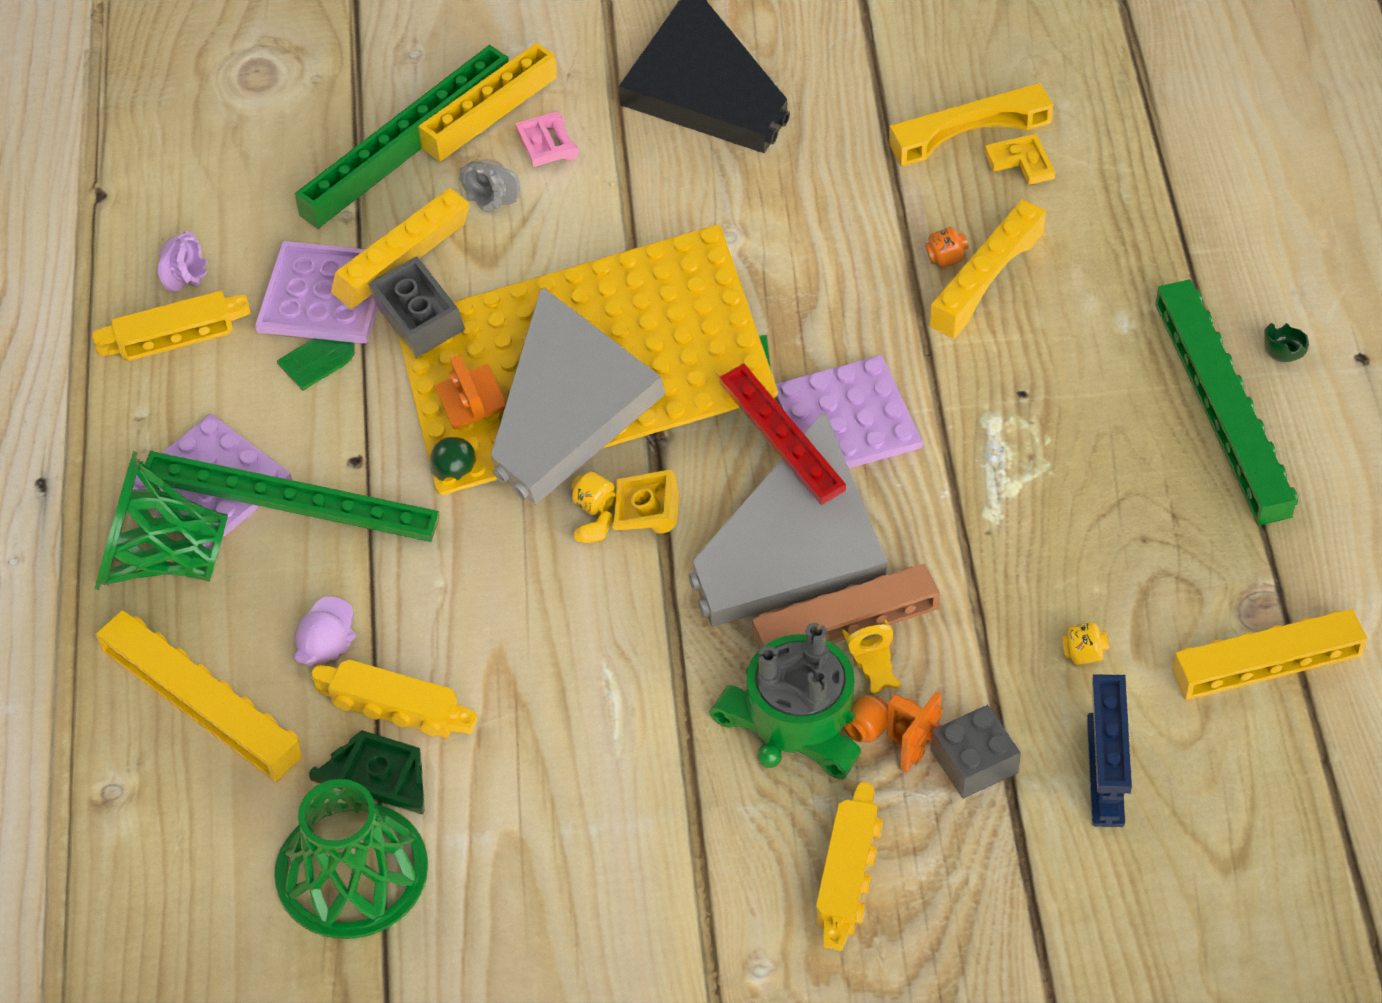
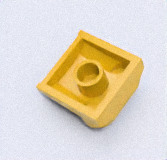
M672 469L616 479V504L614 523H612L614 530L650 528L655 533L663 534L675 527L678 521L680 493L677 477Z

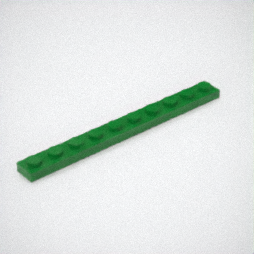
M154 451L149 452L145 462L148 468L172 488L432 542L439 520V511Z

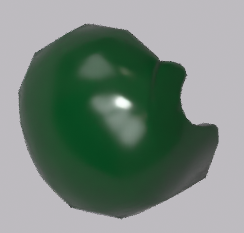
M1270 323L1264 329L1265 351L1273 360L1292 362L1301 359L1309 349L1308 335L1301 329L1290 327L1288 323H1285L1283 327L1278 329L1275 328L1273 323Z
M447 437L439 440L434 445L430 455L431 473L441 481L448 477L460 480L462 476L472 471L476 462L474 447L465 439L457 437Z

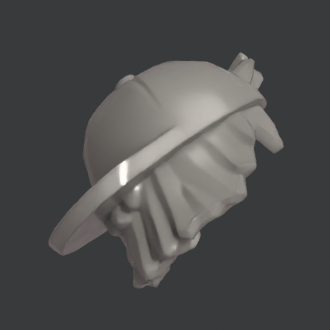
M477 159L460 169L459 181H461L463 188L467 192V200L476 201L481 210L490 212L499 209V205H511L517 202L520 194L518 177L512 170L504 168L501 163L491 159Z

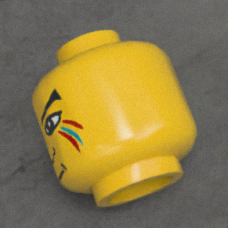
M589 471L583 476L578 475L572 482V501L590 515H599L602 511H609L614 505L616 494L613 483L597 472Z
M1095 622L1071 625L1067 629V634L1062 635L1066 659L1071 658L1075 665L1099 662L1104 657V650L1110 649L1107 631L1100 632L1099 625Z

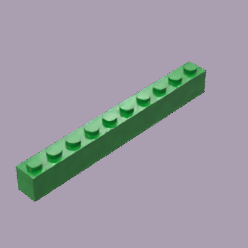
M488 45L295 192L299 216L317 229L327 223L421 150L418 126L508 63V56Z
M1191 279L1158 286L1155 306L1258 526L1293 518L1295 505L1298 504L1297 492L1294 487H1290L1287 481L1286 469L1283 464H1279L1276 458L1275 446L1273 442L1268 441L1265 435L1264 423L1261 419L1257 418L1254 412L1252 398L1246 396L1242 377L1236 375L1234 371L1232 357L1223 348L1222 336L1213 327L1211 313L1209 310L1206 311L1203 306L1201 292L1195 289Z

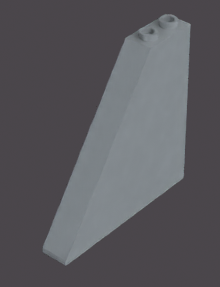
M543 288L537 299L491 453L495 467L493 469L495 476L502 483L508 482L512 485L520 498H528L535 505L538 504L665 395L661 376Z
M826 413L820 415L804 435L846 483V491L820 505L785 461L781 459L693 560V573L689 574L690 584L693 591H698L701 599L698 600L699 608L703 617L708 616L711 627L815 598L823 594L843 590L851 585H860L882 575L886 576L887 560Z

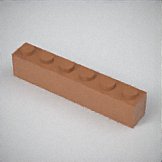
M925 564L915 567L910 566L900 572L887 576L882 575L860 585H851L844 590L832 594H823L816 599L801 604L795 603L773 613H764L752 619L753 639L760 650L764 645L777 638L793 634H806V628L809 624L818 623L819 630L822 625L826 628V640L837 643L845 640L842 630L851 634L869 626L882 625L884 619L887 620L889 625L938 610L939 590Z

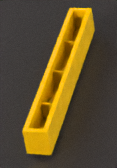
M122 610L96 633L100 648L105 654L274 782H277L303 757L299 745L300 739L293 731L282 729L269 713L265 712L262 714L259 712L250 699L246 696L239 697L233 692V689L226 681L222 679L216 680L203 664L198 663L196 665L190 660L184 650L180 647L173 648L160 632L155 631L153 633L138 616L134 615L132 617Z

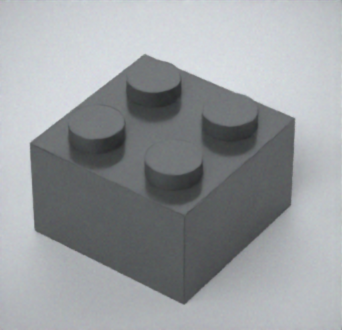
M988 704L932 730L931 752L962 799L1019 773L1021 752Z

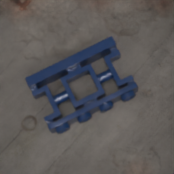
M1093 674V713H1088L1087 715L1092 825L1094 827H1124V793L1131 794L1132 789L1126 675Z

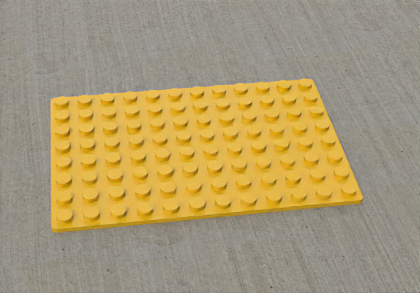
M713 225L454 301L453 303L459 310L465 330L417 358L399 336L429 463L434 445L443 438H463L474 447L476 456L474 467L471 472L462 476L460 480L448 477L441 481L433 475L435 488L439 495H446L498 479L493 472L495 467L491 453L504 410L459 429H453L435 385L451 379L449 372L453 370L450 358L461 355L468 371L485 364L490 366L507 403L537 299L543 288L661 376L665 395L603 448L740 408L720 385L719 377L743 363L773 398L778 395L771 369L720 225Z

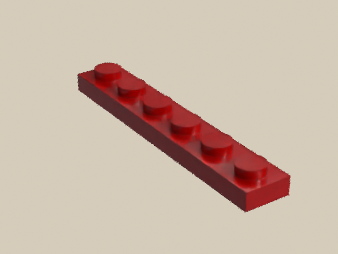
M744 363L719 377L720 385L820 505L846 491V483Z

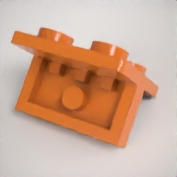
M461 355L450 358L453 370L449 372L451 379L435 385V388L453 429H459L505 410L506 400L488 364L468 371Z
M935 692L924 708L919 707L915 701L908 698L904 699L897 694L888 702L887 737L902 745L901 770L907 772L912 764L917 765L921 761L925 753V747L931 741L932 730L942 726L940 725V718L943 713V708L941 707L942 694Z

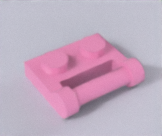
M559 112L515 123L516 132L533 167L563 158L573 160L579 155L578 147L575 143H572L563 125L564 119ZM547 128L554 129L561 145L555 146Z

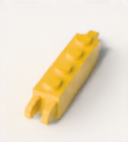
M221 290L111 319L112 325L95 330L92 334V340L96 343L95 349L98 355L107 357V355L121 353L123 359L130 361L228 335L233 329L231 321L249 315L251 311L246 294L224 297Z
M353 660L341 662L338 669L330 666L325 667V665L322 666L320 664V666L314 667L311 673L312 679L315 682V691L330 697L332 705H335L340 710H352L362 713L371 719L390 721L401 728L410 727L421 730L429 736L438 735L448 738L450 732L471 734L478 721L477 712L459 705L457 696L451 688Z
M859 783L857 788H855L853 801L844 800L838 804L816 904V923L824 930L823 948L843 951L849 934L854 935L856 923H863L866 904L861 903L862 894H869L872 875H868L867 870L869 865H875L877 847L873 846L874 837H881L883 819L878 818V805L874 804L875 788H873L871 783Z

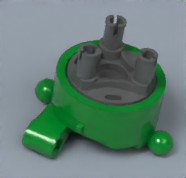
M818 623L809 624L806 628V634L783 636L764 645L754 655L746 669L747 691L733 685L726 686L711 707L709 713L712 719L721 726L728 728L742 727L758 733L759 738L767 743L763 744L757 753V759L763 767L773 768L780 764L782 751L788 753H795L797 751L813 759L828 775L843 780L847 777L862 752L856 742L838 733L846 723L853 722L855 719V714L851 712L854 704L855 677L852 664L846 654L838 646L826 640L827 631L823 625L819 630Z

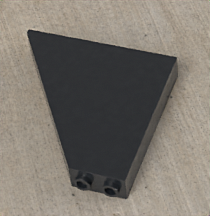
M679 0L619 85L621 106L761 153H765L770 144L773 145L776 142L779 130L782 126L785 127L790 117V112L787 111V98L707 0Z

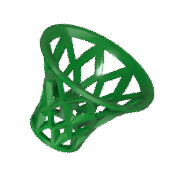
M133 451L105 547L95 590L99 591L101 585L109 586L112 583L135 578L166 574L187 576L210 582L228 514L217 512L187 500L144 465L143 461L140 462L141 459H137L138 452ZM136 475L147 489L133 490ZM147 509H156L163 517L153 518ZM179 510L187 512L189 515H182ZM127 512L139 527L121 533ZM180 532L186 539L175 542L165 533ZM148 542L154 547L144 550L138 545ZM213 542L211 551L203 546L202 543ZM114 557L124 562V564L110 569Z
M334 779L312 788L305 795L299 806V825L287 837L277 857L275 885L281 904L291 918L299 925L325 937L354 939L373 935L387 929L401 920L412 909L424 889L428 875V857L421 835L403 815L388 807L375 804L370 792L357 782L346 779ZM335 788H342V790H340V791H336V790H334V789H335ZM341 799L347 803H338L337 801ZM354 811V813H359V811L369 812L363 827L348 838L325 840L313 834L312 825L333 814ZM391 828H392L393 830H395V831H396L398 834H400L401 836L396 837V835H395L394 832L391 830ZM382 831L385 833V835L391 843L384 842ZM411 844L414 855V868L407 854L402 848V846ZM369 847L374 848L376 852L379 873L366 865ZM344 848V851L341 853L335 850ZM353 848L356 849L355 854L351 853ZM384 852L395 855L403 874L387 871ZM314 856L322 869L315 880L312 866V858ZM289 857H292V860H291V863H290V866H289V870H288V874H287V867H288ZM341 860L352 868L348 888H346L335 870ZM304 861L306 880L297 884L299 866ZM361 874L375 882L373 904L357 892ZM330 877L339 894L328 909L321 887ZM386 881L407 886L401 897L385 910L387 900ZM309 890L317 916L301 906L296 897ZM348 899L360 912L369 917L368 919L355 922L334 921L340 915Z

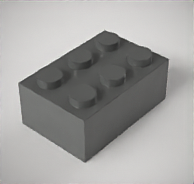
M417 256L368 284L376 306L416 358L465 330L457 306Z

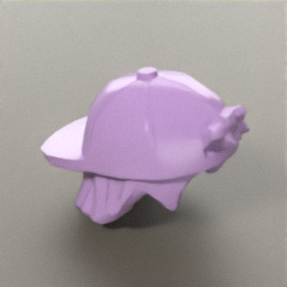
M185 230L184 234L175 235L167 240L160 249L158 274L163 286L170 293L180 291L187 283L198 287L200 279L207 274L204 267L208 264V260L202 259L201 246L194 237L193 232Z
M333 596L323 597L316 601L309 613L301 618L295 634L297 653L293 654L297 663L312 666L313 664H323L330 660L335 662L339 655L347 652L351 642L356 638V635L350 628L354 617L353 609L347 601Z

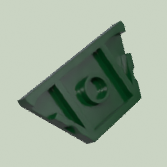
M361 730L350 739L347 745L339 747L330 754L331 759L319 769L316 766L313 767L309 772L311 781L323 783L334 779L351 780L364 786L372 795L373 800L421 815L425 812L422 759L419 747Z

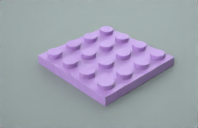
M283 241L255 324L257 333L367 344L378 309L373 296H369L351 310L331 293L335 272L366 249Z
M882 355L776 384L778 395L775 399L803 433L809 429L820 415L827 414L848 468L922 448V439Z
M213 414L208 415L162 452L168 455L292 480L291 474ZM136 475L133 490L147 489ZM174 488L187 500L217 512L228 514L223 537L261 507ZM149 509L158 517H163L156 509ZM179 510L182 515H189L187 512ZM213 542L202 543V545L205 546L208 550L212 547Z

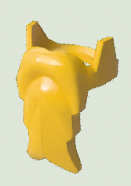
M886 619L883 620L882 625L869 626L851 634L842 630L855 664L858 668L862 669L864 678L870 682L871 694H877L885 688L901 687V682L892 673L893 665L890 661L889 645L893 639V630ZM873 634L881 635V636H875V637H872V638H868L867 640H862V639H864L865 637H867V636H869V635H873Z

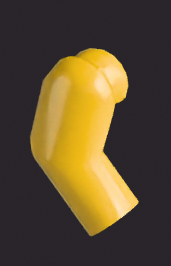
M602 511L595 523L583 524L574 530L575 540L579 543H594L604 540L614 520L613 514L608 511Z

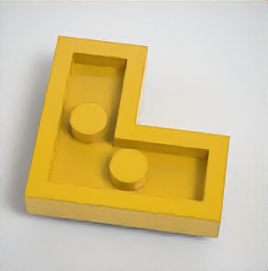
M1037 133L985 145L984 153L993 172L1020 166L1028 185L1055 179V170Z

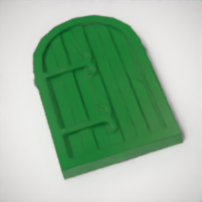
M314 338L278 359L277 364L303 391L350 362L355 354L354 342Z

